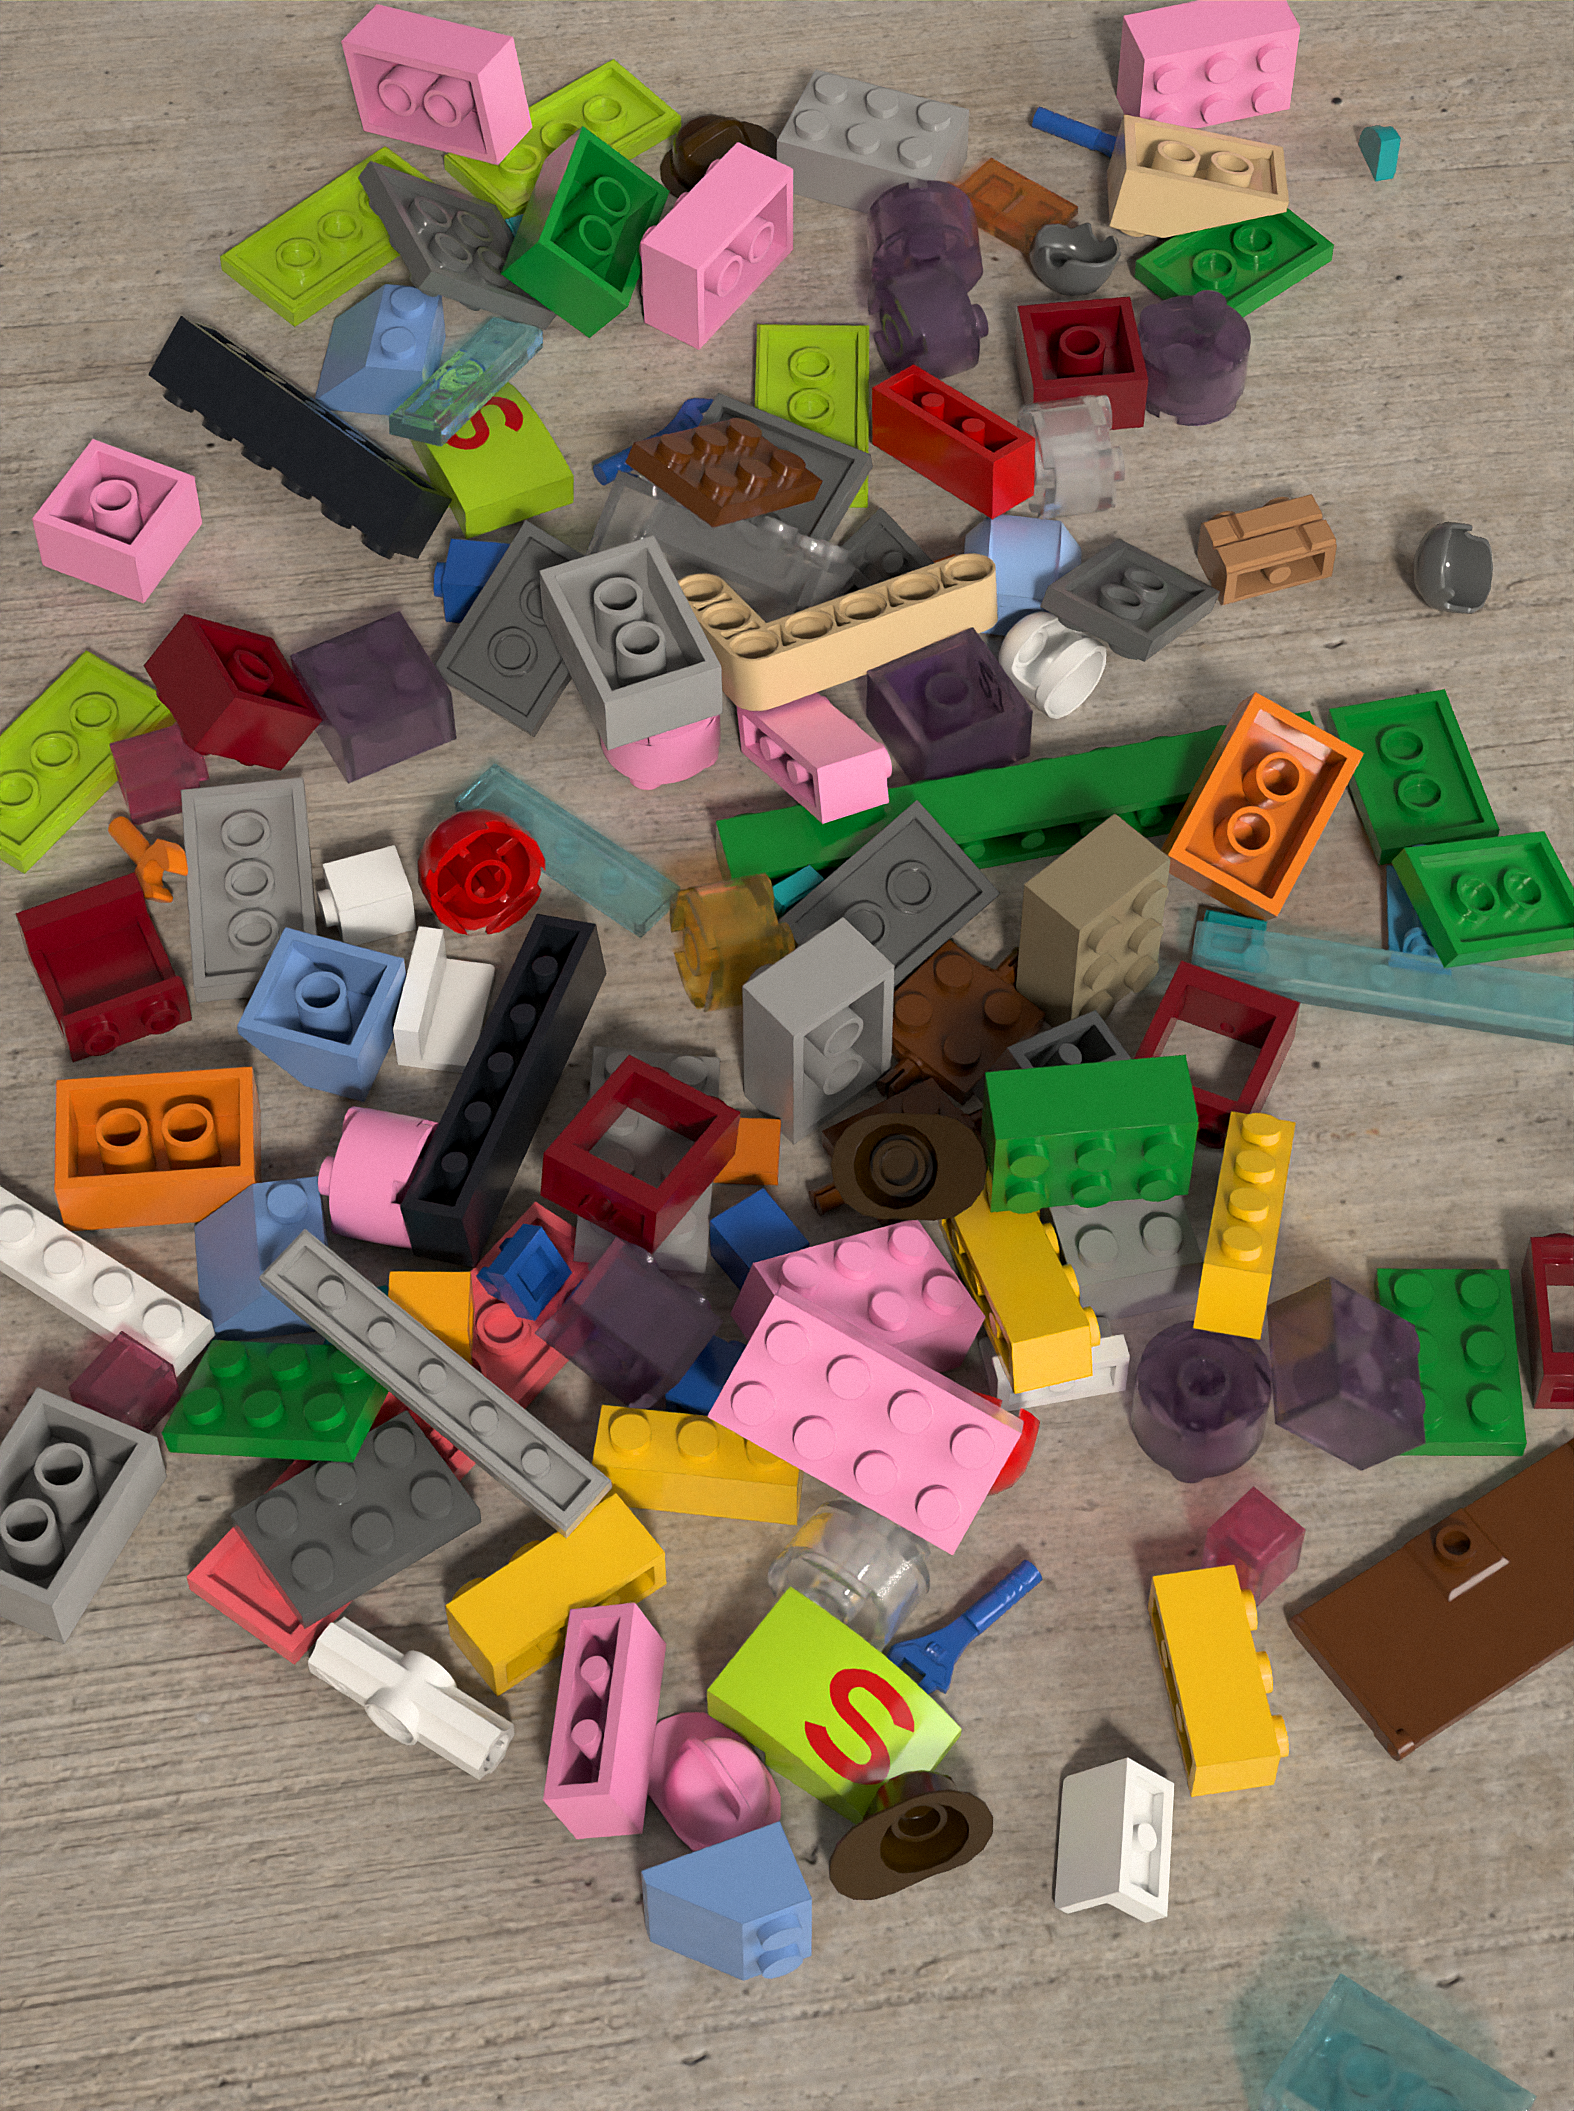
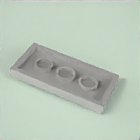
M303 777L181 790L184 847L188 866L186 878L193 988L196 1003L251 997L285 927L318 936L306 792Z
M594 1046L589 1100L628 1055L653 1067H659L679 1081L706 1095L718 1098L721 1058ZM627 1107L589 1153L658 1188L695 1142ZM712 1183L653 1255L577 1216L573 1261L705 1273Z

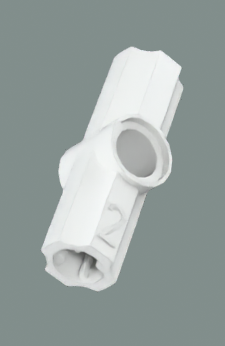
M345 1617L336 1623L331 1622L317 1639L315 1649L308 1660L309 1671L364 1706L367 1715L373 1723L391 1738L409 1746L415 1745L418 1741L478 1780L488 1773L491 1774L504 1758L509 1743L515 1735L513 1723L457 1689L454 1679L436 1661L414 1650L407 1651L404 1655Z

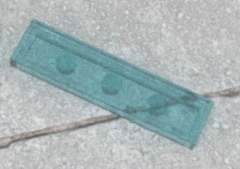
M493 317L389 415V434L442 447L543 348V330L538 327Z
M495 763L454 800L455 813L474 808H483L503 812L516 821L535 839L545 858V870L541 867V872L640 939L681 900L680 886Z

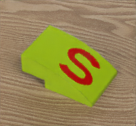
M507 380L401 415V423L432 485L452 498L448 508H451L466 540L574 503V475L537 413L523 395Z
M791 1586L707 1689V1706L710 1717L765 1752V1765L855 1825L862 1821L875 1794L889 1779L904 1772L916 1770L934 1772L959 1739L962 1732L961 1727L921 1687L886 1656L836 1617Z

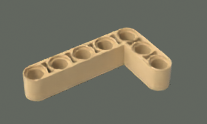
M976 553L950 557L765 623L723 579L716 575L708 573L693 574L678 580L721 665L722 691L735 705L749 711H764L979 634L992 628L998 621L996 565L992 559Z

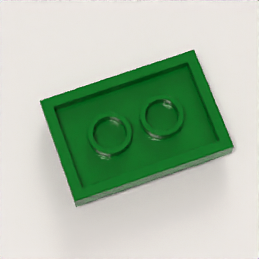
M1287 208L1284 213L1176 235L1136 260L1134 277L1211 339L1332 261L1334 244Z
M1445 689L1329 709L1327 727L1330 734L1364 753L1348 784L1378 865L1390 864L1404 848L1418 844L1433 845L1499 836V826Z
M1545 831L1404 848L1391 861L1444 968L1574 950V887Z
M1377 1268L1374 1290L1388 1455L1523 1456L1527 1440L1509 1269Z
M212 1340L161 1434L170 1453L354 1462L389 1391L334 1345Z

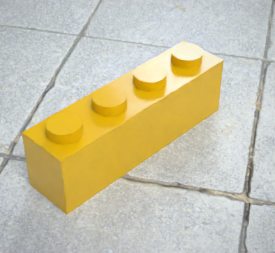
M1231 1111L1193 1325L1195 1329L1261 1339L1296 1122L1280 1120L1265 1113L1244 1114Z
M985 1180L984 1189L974 1204L956 1217L939 1220V1227L969 1294L985 1315L983 1325L1014 1394L1093 1376L1091 1348L1100 1345V1331L1097 1318L1091 1306L1082 1308L1080 1305V1292L1076 1274L1071 1264L1061 1265L1059 1261V1245L1052 1224L1050 1222L1041 1223L1040 1210L1027 1214H1018L1012 1211L990 1212Z

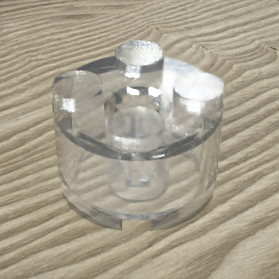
M1086 395L1021 405L1018 412L1017 427L1035 437L1034 495L1026 500L1031 513H1038L1037 518L1044 520L1108 511L1109 508H1115L1116 487L1114 482L1124 481L1125 463L1120 446L1111 447L1108 430L1112 428V409L1108 396Z
M839 1492L833 1500L822 1503L772 1562L768 1570V1582L775 1599L782 1590L785 1593L791 1586L836 1617L878 1651L882 1652L929 1592L931 1584L930 1574L925 1561L931 1552L925 1539L903 1527L898 1528L884 1516Z

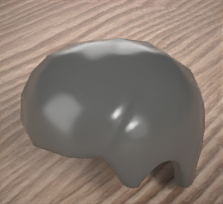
M1087 222L1073 228L1062 224L1043 225L1030 245V260L1039 278L1056 292L1067 296H1081L1096 292L1110 277L1121 256L1118 239L1112 235L1104 241H1099L1093 235L1091 224Z
M1444 522L1435 525L1425 533L1415 552L1413 559L1414 584L1428 606L1435 610L1448 613L1473 614L1484 606L1491 591L1493 576L1491 546L1487 539L1467 532L1473 529V526L1470 524Z

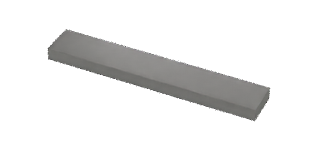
M306 1229L259 1276L261 1286L566 1539L612 1488L611 1480Z

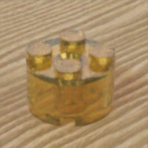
M766 873L731 878L674 892L670 903L671 933L682 931L684 951L675 952L674 956L685 992L696 1009L704 1008V1012L743 1005L742 986L746 984L750 976L760 967L766 964L774 965L795 950L794 937L787 922L778 923L773 908V887Z

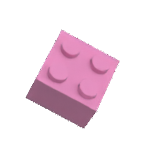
M95 439L91 440L32 518L43 566L143 604L202 525L194 476Z

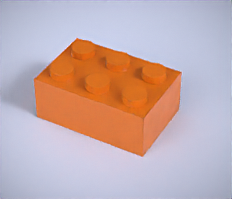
M1253 693L1238 704L1161 848V851L1171 858L1169 873L1246 917L1265 922L1277 917L1364 753L1259 693Z
M252 1066L56 1080L54 1190L64 1227L69 1231L201 1222L251 1184L262 1183L261 1109Z

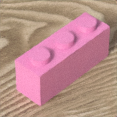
M816 692L764 711H749L737 706L742 753L822 824L889 803L887 778L891 776L892 766L886 748L882 743L876 742L858 727L853 719L847 718L835 708L825 696H821Z
M635 1603L570 1609L543 1801L576 1839L643 1833L666 1643Z

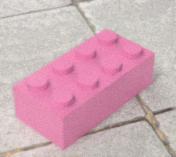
M783 1285L772 1299L707 1416L951 1555L956 1551L1022 1434L1024 1421Z

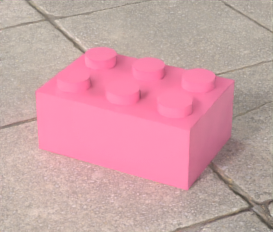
M1197 0L1124 15L1116 98L1126 115L1193 129L1290 109L1300 26L1286 0Z
M376 4L341 41L363 130L366 132L499 165L532 128L512 36Z
M737 142L722 159H716L711 163L705 176L690 192H684L680 195L673 209L657 226L653 225L648 228L639 245V254L642 260L641 295L643 296L644 323L698 350L701 349L793 250V168Z
M918 1220L903 1221L755 1262L752 1264L730 1314L749 1342L772 1299L783 1285L938 1373L961 1366L985 1319L983 1312Z

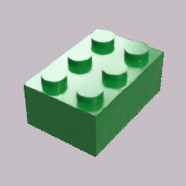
M582 126L545 159L501 275L588 338H591L628 307L642 269V260L639 254L641 239L648 228L658 225L670 191Z
M1186 1055L985 1072L980 1142L985 1149L988 1166L986 1187L990 1212L1012 1211L1018 1214H1027L1046 1207L1078 1205L1084 1208H1094L1113 1201L1144 1199L1150 1202H1160L1171 1199L1174 1196L1188 1195L1199 1121Z

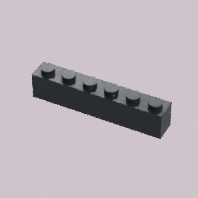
M180 316L148 374L166 388L163 394L166 400L187 412L193 413L194 410L198 411L205 417L202 422L204 428L224 440L232 442L234 438L243 444L244 448L241 454L246 459L266 470L271 471L273 467L284 475L281 480V484L308 500L315 497L324 504L321 513L326 518L346 529H351L354 526L365 534L361 540L362 544L382 557L392 559L394 554L397 553L418 559L452 501V498L211 325Z
M536 914L400 1206L414 1256L473 1268L476 1267L607 974L596 924Z

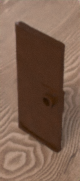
M1574 1438L1465 1508L1458 1509L1408 1541L1396 1552L1290 1618L1288 1626L1296 1639L1373 1731L1375 1738L1395 1761L1402 1760L1414 1752L1416 1748L1574 1645Z

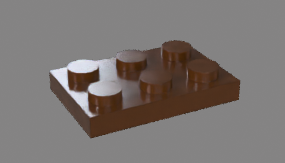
M732 418L634 442L625 462L712 528L814 501L823 482L822 479L805 468L806 464L802 458L790 451L779 449L762 436V431L758 426L741 418Z

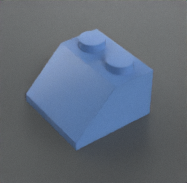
M384 284L335 318L314 400L328 410L399 417L430 406L432 399L431 378L439 369L446 338L442 296L430 297L422 293L415 286Z
M285 927L237 1025L238 1034L304 1086L365 1102L394 1039L393 1027L406 979L404 958Z
M318 1176L251 1184L194 1226L200 1314L212 1321L215 1337L212 1340L240 1341L316 1331L261 1286L259 1276L304 1229L328 1247L326 1217L322 1195L318 1190Z
M780 1821L641 1871L645 1929L650 1942L743 1981L761 1974L767 1979L784 1976L797 1969L802 1964L803 1959L812 1956V1897Z

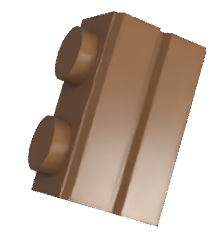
M1310 494L1295 499L1278 497L1270 500L1263 507L1237 514L1233 511H1224L1216 514L1209 521L1201 523L1197 555L1198 562L1207 579L1211 580V587L1220 591L1217 599L1222 606L1331 577L1337 544L1336 537L1326 519L1323 520L1322 512L1313 495Z

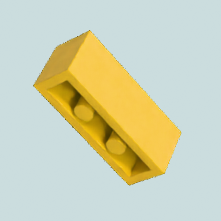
M609 1405L601 1406L592 1465L611 1480L612 1488L598 1504L617 1493L626 1506L630 1508L797 1526L804 1478L803 1470L707 1416Z
M617 1493L596 1505L567 1539L557 1531L542 1542L540 1540L531 1541L518 1549L506 1566L486 1579L479 1577L464 1584L454 1594L451 1602L445 1605L450 1637L498 1697L564 1653L570 1609L626 1603L637 1604L667 1584L665 1551Z
M1235 1565L1152 1576L1148 1612L1191 1797L1274 1785L1280 1758L1288 1757V1736L1282 1715H1271L1266 1694L1273 1691L1272 1670L1266 1651H1255L1251 1631L1257 1630L1258 1621L1256 1604L1251 1589H1240Z

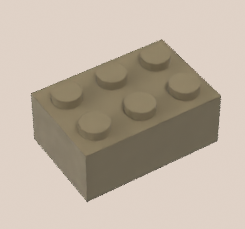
M1113 814L1024 884L1016 991L1046 1013L1044 1021L1052 1028L1094 1010L1105 1021L1117 1002L1131 991L1138 993L1144 990L1153 981L1159 970L1158 957L1160 941L1164 932L1162 924L1165 901L1169 893L1167 884L1171 858L1116 814Z

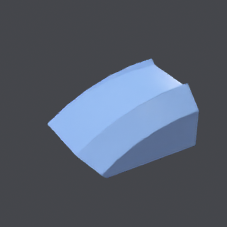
M1001 514L993 520L986 517L966 534L964 554L976 553L985 555L992 559L996 565L998 621L992 628L981 633L1006 636L1009 630L1025 616L1041 611L1051 613L1040 607L1048 586L1079 566L1082 556L1081 547L1061 521Z

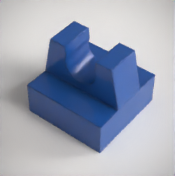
M522 1224L512 1238H506L499 1246L501 1252L489 1267H483L476 1277L487 1293L507 1303L516 1317L535 1321L572 1274V1271L542 1227Z

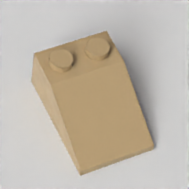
M1126 114L1123 115L1107 170L1109 227L1119 229L1123 233L1134 237L1151 235L1166 238L1286 212L1289 197L1283 147Z

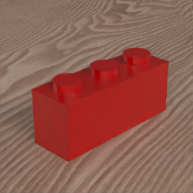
M915 364L872 387V444L992 520L1034 495L1035 437Z

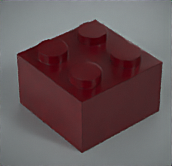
M1130 296L1017 306L1014 354L1031 436L1144 427L1148 376Z
M184 613L143 665L157 688L156 695L158 699L170 710L180 727V735L184 743L196 753L204 756L212 754L236 760L245 766L258 765L281 771L323 720L272 637Z

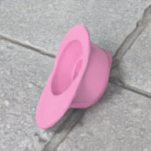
M704 1712L679 1713L661 1720L656 1725L647 1795L669 1823L675 1834L693 1852L780 1820L781 1796L773 1777L744 1738Z

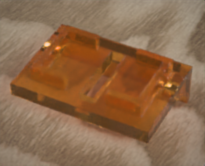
M990 158L960 185L957 186L950 181L946 182L945 209L1030 256V245L1043 225L1062 224L1066 226L1078 215L1077 205L993 158ZM1021 195L1024 196L1008 213L1003 212Z

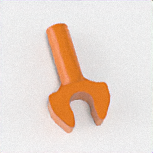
M120 816L112 820L109 824L108 832L137 865L135 874L143 889L144 898L158 903H171L173 896L163 885V873L168 871L187 876L188 866L185 851L179 844L162 839H157L151 845L127 817Z

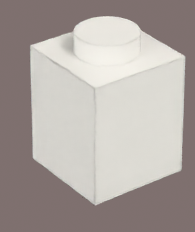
M395 845L323 864L326 889L316 892L320 912L326 928L337 925L343 943L356 946L416 929L412 891Z

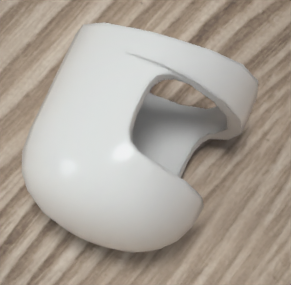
M1041 611L1025 616L1009 630L999 650L998 665L1003 678L1012 689L1049 718L1058 719L1078 708L1092 693L1106 665V647L1098 640L1089 638L1082 632L1065 627L1058 621V617L1055 614Z

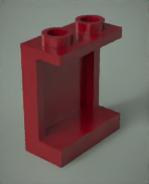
M135 872L15 913L25 952L73 1063L90 1056L108 1054L118 1046L152 1034L167 1033L177 1025L192 1020L186 987L182 978L176 976L149 917L143 889Z

